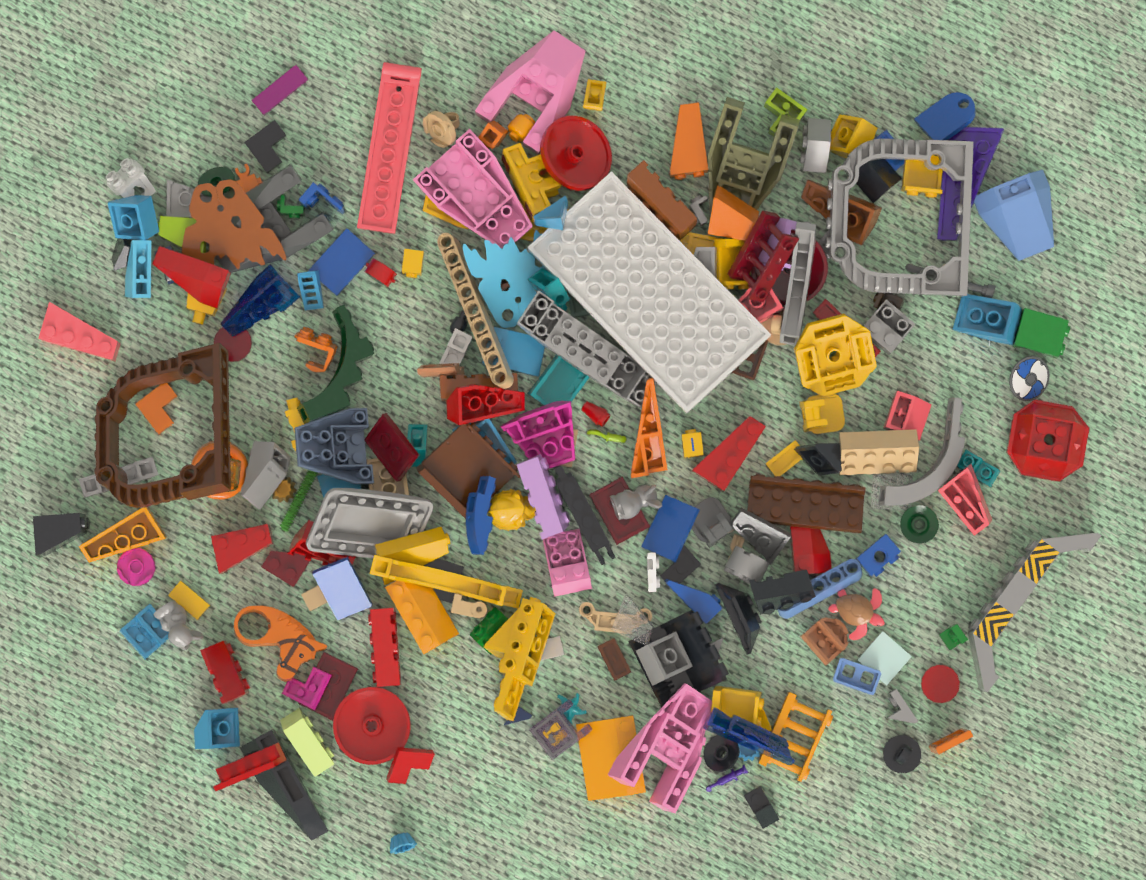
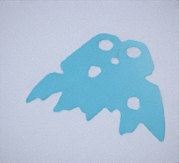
M537 230L534 233L533 242L542 235ZM510 237L509 243L505 244L503 248H500L495 243L492 244L489 240H485L487 260L480 257L476 249L470 250L466 244H463L464 257L471 275L475 278H483L479 283L478 289L494 319L503 328L516 326L525 309L536 295V291L527 279L541 268L547 269L544 266L538 267L535 265V256L531 252L528 253L526 249L519 252L512 237ZM502 279L508 281L510 285L508 291H502ZM516 297L521 298L520 303L515 302ZM506 309H510L513 312V318L510 321H505L502 318V313Z

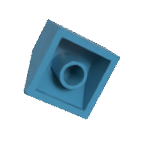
M134 195L107 202L115 238L147 240L159 232L152 196Z

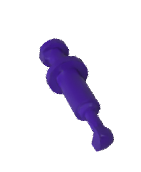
M745 764L736 771L733 768L730 769V773L719 778L714 784L708 785L706 791L711 792V788L717 785L722 786L734 779L736 781L739 780L737 776L749 773Z

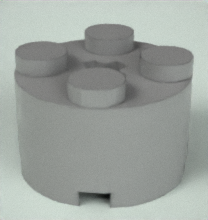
M735 546L725 565L724 571L750 584L749 580L755 579V582H761L770 563L753 553L745 552V549Z

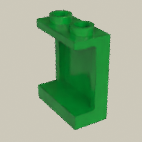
M1024 308L1022 309L1012 347L1025 348L1053 356L1052 358L1057 359L1060 355H1063L1065 350L1063 341L1064 337H1068L1070 326H1068L1069 320Z

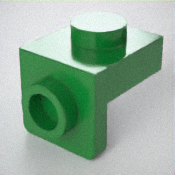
M281 194V199H277V210L280 211L282 216H289V219H300V216H305L304 206L286 205L285 194Z

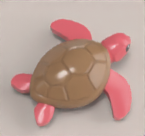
M876 588L872 590L871 601L858 594L847 595L846 591L842 589L838 592L839 598L836 600V604H832L828 608L831 613L839 612L846 623L857 626L856 630L849 635L851 640H858L866 635L868 622L874 626L885 624L884 619L873 611L882 604L881 593Z

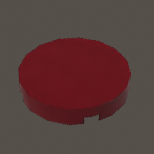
M236 324L225 325L215 334L214 344L220 343L228 350V362H239L245 359L251 352L252 338L249 332L242 326Z

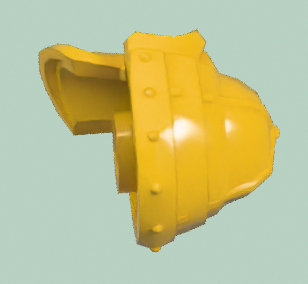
M510 489L494 494L490 500V510L487 512L488 516L493 517L492 524L495 527L499 528V530L509 531L525 527V520L532 519L535 516L536 509L530 505L528 496H522L520 490Z

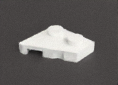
M647 553L648 592H656V588H660V577L656 576V569H659V557H656V553Z

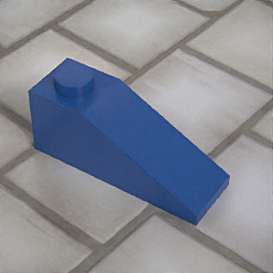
M667 578L664 580L694 613L698 611L703 623L707 624L722 609L719 605L721 601L715 594L710 595L707 592Z

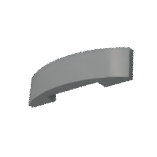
M153 457L120 467L126 472L129 485L158 476ZM95 474L79 479L84 498L109 491L97 482Z

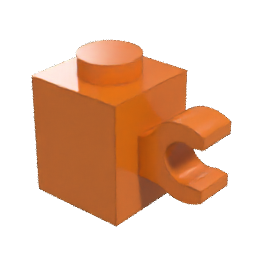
M493 120L485 126L478 138L488 149L491 148L493 150L499 147L509 131Z
M244 164L246 168L244 173H240L238 168H235V172L240 180L235 182L246 193L262 183L260 177L256 178L255 174L249 175L250 168L247 164Z

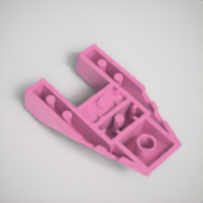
M552 31L506 67L476 108L475 114L489 123L496 119L512 94L516 95L542 112L523 141V146L540 155V144L545 130L554 121L566 116L571 108L586 51L558 32Z
M684 683L616 757L608 776L621 784L635 787L650 755H654L666 763L667 766L649 802L664 811L676 814L702 761L700 755L702 745L705 746L706 742L704 735L706 726H709L712 700Z

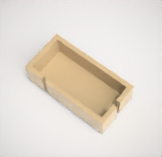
M917 429L839 432L842 467L840 475L895 473L896 470H899V473L917 472L919 453Z

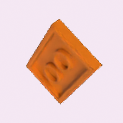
M961 728L930 744L929 748L932 753L941 754L972 738L973 734L971 730Z

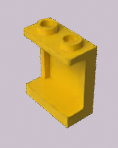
M932 155L930 161L933 165H938L939 158L936 155ZM905 160L901 191H906V195L918 196V193H924L925 197L937 198V195L942 194L943 191L941 190L943 170L941 168L929 170L924 165V161Z
M714 240V247H717V280L726 289H734L735 285H738V289L750 288L746 281L731 279L727 275L745 243L744 240Z
M715 686L709 728L717 729L718 726L752 730V733L756 734L758 728L761 729L762 717H759L760 710H763L764 698H761L762 692Z

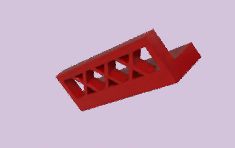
M279 742L215 769L221 781L213 786L215 792L286 761L287 759Z

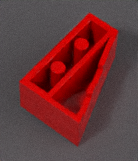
M310 520L295 534L287 553L292 556L294 553L303 555L305 560L311 561V558L323 561L322 565L325 566L346 557L349 558L353 565L356 557L310 551L306 546V540L314 523Z

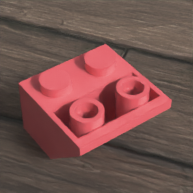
M896 391L883 429L888 431L917 429L918 441H920L932 404L918 397Z

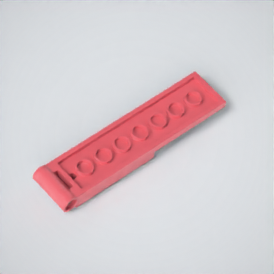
M383 63L357 224L358 229L390 234L396 233L422 72L420 67Z

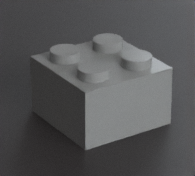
M677 632L636 650L652 686L693 667Z

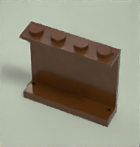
M474 422L460 425L416 467L418 473L465 519L469 493L477 492L480 477L491 476L496 478L495 491L491 498L515 475L520 478L517 466L512 461L508 463L504 459L506 455L501 449L495 450L491 446L493 442L487 435L482 437L478 433L480 429Z

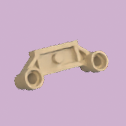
M584 602L579 607L581 616L587 618L595 626L594 630L633 634V630L642 624L649 623L652 619L651 611L646 608L640 609L636 615L596 611L589 602ZM585 606L590 607V613L585 614L583 608ZM643 612L647 613L648 618L646 620L641 619V614Z

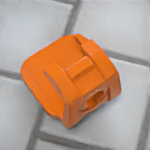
M303 327V329H300V332L294 335L297 338L296 341L328 351L325 365L309 360L305 366L313 372H325L329 368L338 346L332 343L331 335L321 333V335L316 337L313 329Z

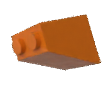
M717 186L708 234L746 241L759 217V211L723 187Z

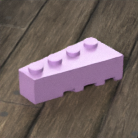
M539 454L519 462L517 468L524 488L530 491L528 493L529 503L536 509L534 516L536 524H539L543 530L540 533L541 539L563 532L569 526L570 517L567 511L563 510L561 505L563 500L561 495L557 494L555 490L556 482L554 477L549 475L547 470L549 465L546 458Z

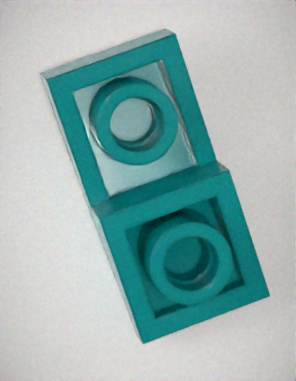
M965 450L957 467L963 470L972 464L977 480L991 488L1000 470L983 461L977 455Z

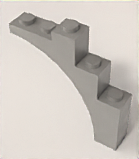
M797 222L795 236H798L800 239L793 249L788 292L780 332V343L796 345L801 336L816 244V224H811L810 222Z

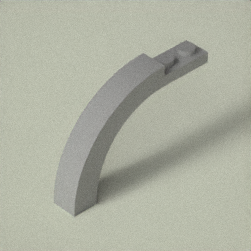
M962 398L948 399L943 446L938 459L931 469L912 483L898 487L880 486L878 505L894 506L919 501L938 490L952 475L961 458L965 437H958L961 431L960 415L963 412Z

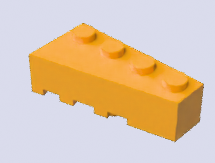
M142 507L84 542L79 548L90 563L166 539L167 537L149 507Z

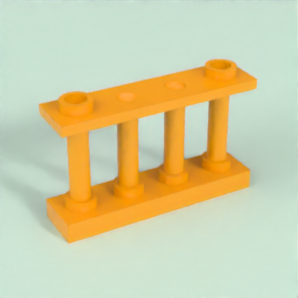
M788 692L758 763L766 766L767 763L771 764L772 762L799 774L796 780L802 782L809 775V763L826 725L830 726L833 715H831L832 711L829 709L823 714L799 703L795 699L797 695ZM795 709L822 721L818 731L816 732L791 721L788 717L790 710L794 711ZM788 727L813 738L810 749L782 738V735H780L782 728ZM781 745L806 756L803 766H797L775 756V753L772 752L774 746Z

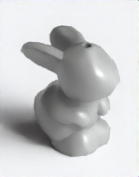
M640 485L634 492L626 489L617 495H611L610 500L617 519L633 518L639 513L641 507L661 508L662 503L657 500L656 485Z
M175 600L166 603L153 614L155 618L159 619L162 629L169 632L168 639L170 643L187 650L192 640H201L204 637L202 632L190 630L186 626L187 613Z

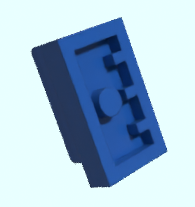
M313 182L298 199L301 205L308 209L309 207L313 208L319 202L318 197L321 196L342 215L345 213L343 202L336 196L330 197L328 190L320 183L317 186Z

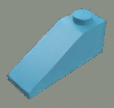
M151 240L131 241L125 275V297L151 298Z

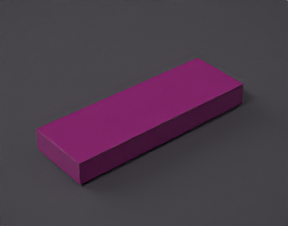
M295 65L252 99V102L265 116L306 83L308 79Z

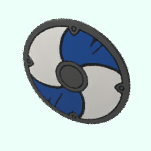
M1028 356L1018 361L1013 367L1009 378V385L1013 395L1022 401H1032L1040 397L1049 383L1050 374L1047 364L1041 358L1035 356Z

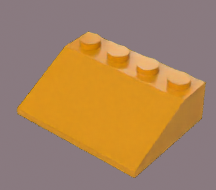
M633 715L576 724L588 801L646 793L643 772L635 787L621 784L608 776L616 757L636 736Z

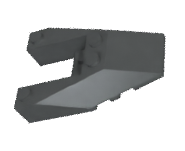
M289 164L246 192L264 217L261 228H269L274 231L285 251L286 258L334 229L325 213L321 212L291 232L272 204V200L302 181L292 164ZM233 216L231 222L235 227L241 228L239 216ZM260 246L265 264L283 260L278 254L272 256L266 248ZM216 255L222 267L229 270L230 273L260 266L258 262H251L248 258H245L244 262L240 263V268L237 269L227 255L222 259Z

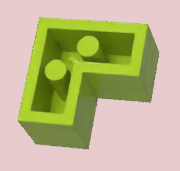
M777 87L764 105L767 110L778 117L768 133L773 137L775 136L782 114L801 121L807 112L805 107Z

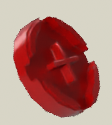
M946 665L930 667L921 678L923 694L927 699L935 703L949 702L959 691L960 681L958 675L952 668Z

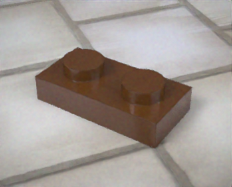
M615 638L597 646L614 681L631 673Z

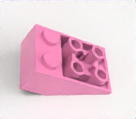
M580 529L561 532L543 539L554 597L592 589Z

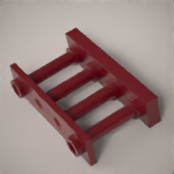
M762 210L727 273L731 279L746 281L752 288L747 297L749 300L764 303L800 239L798 236L784 234L776 227L781 218L777 213ZM771 234L779 241L775 249L767 243ZM762 250L770 257L766 265L758 259ZM753 266L761 273L757 281L749 274Z

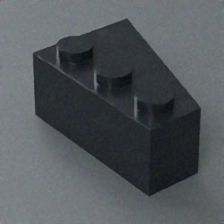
M802 570L785 573L783 578L773 579L772 576L766 577V581L755 582V579L749 580L760 615L771 614L777 609L790 608L796 603H806L815 598L808 571Z

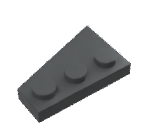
M742 507L731 521V526L746 541H749L759 554L761 553L766 561L770 563L769 565L772 564L791 538V533Z

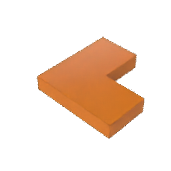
M168 383L160 384L135 405L155 431L161 434L174 424L163 407L178 396Z

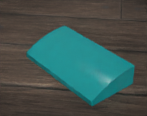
M555 355L527 394L543 406L555 401L572 402L590 377L558 355Z

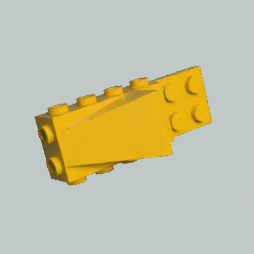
M530 597L529 600L522 598L520 607L484 646L494 656L501 658L499 672L505 676L500 683L499 696L494 701V711L511 721H514L525 685H533L556 614L547 605L541 603V600Z

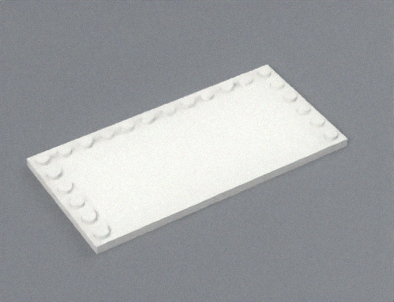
M612 171L567 211L563 230L548 228L528 246V250L551 274L559 278L565 289L686 413L694 408L771 336L763 325Z

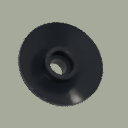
M728 734L714 736L707 743L704 750L706 765L716 772H724L732 768L739 757L738 742Z

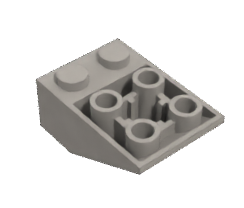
M254 441L253 447L250 450V460L246 467V477L241 488V495L257 509L263 507L287 475L291 457L275 442Z

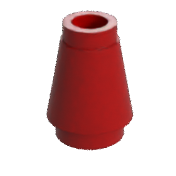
M589 401L581 409L597 426L600 425L601 427L607 423L611 416L607 409Z

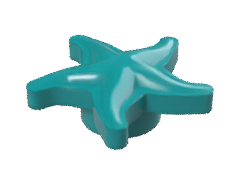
M579 693L571 700L562 695L557 696L561 700L562 707L558 708L555 712L559 711L561 715H565L570 726L573 725L572 719L574 715L587 713L586 710H581L577 706Z

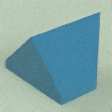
M566 196L533 216L535 225L563 230L568 208Z

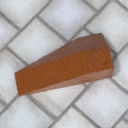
M807 180L801 198L817 213L819 212L827 219V217H830V210H827V199L831 198V190H828V186ZM849 194L847 238L863 245L875 227L882 207Z

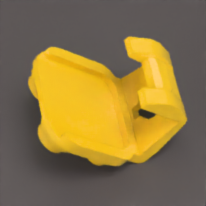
M834 393L827 396L816 395L809 397L805 401H799L802 410L804 432L822 434L837 432L844 427L845 418L842 400L837 394Z

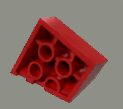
M221 641L200 650L209 673L215 676L213 684L216 690L223 695L220 697L222 704L249 694L248 689L251 687L247 678H242L240 673L242 667L239 661H235L232 656L235 652L231 643Z

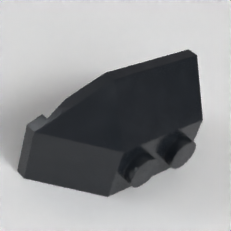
M717 583L715 587L746 655L751 654L760 630L759 624L762 623L758 613H754L751 608L754 605L750 595L746 596L742 591Z

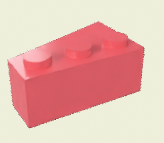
M970 464L941 486L938 491L975 536L991 523L992 517L972 464Z

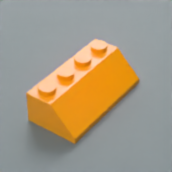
M395 581L385 587L423 654L428 653L459 634L433 588L402 581Z

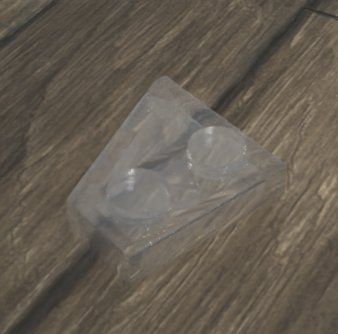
M626 595L611 630L643 645H648L655 627L634 601Z

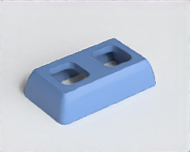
M841 658L833 681L874 695L881 677V671L846 658ZM845 665L855 667V673L852 678L842 674ZM864 671L873 673L874 677L871 684L861 681Z

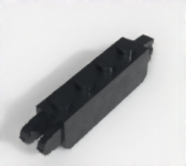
M562 466L555 468L559 477L555 480L556 485L600 564H605V560L599 552V549L603 547L606 548L611 559L616 558L609 545L608 538L574 475L572 476L571 472L566 474Z

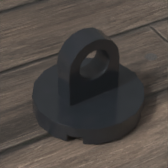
M897 735L890 738L883 748L885 765L897 773L913 771L921 760L919 744L907 735Z

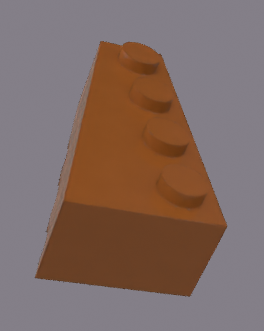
M643 160L627 174L626 187L675 237L681 240L696 227L697 217L681 200H675L676 197L669 187L664 188L659 180L660 177L655 172L651 174L646 168L648 164Z
M512 373L514 382L507 389L518 391L517 373ZM474 374L471 377L455 375L452 378L440 375L442 402L446 401V405L447 399L457 387L471 384L501 387L495 385L490 376L486 374ZM505 374L500 377V383L505 380Z

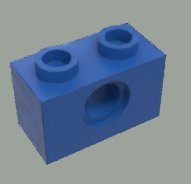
M884 534L855 560L860 563L861 567L870 577L873 575L877 577L885 570L883 566L888 562L893 564L900 558L898 554L901 551L889 536ZM877 551L882 552L884 555L882 562H877L874 558Z

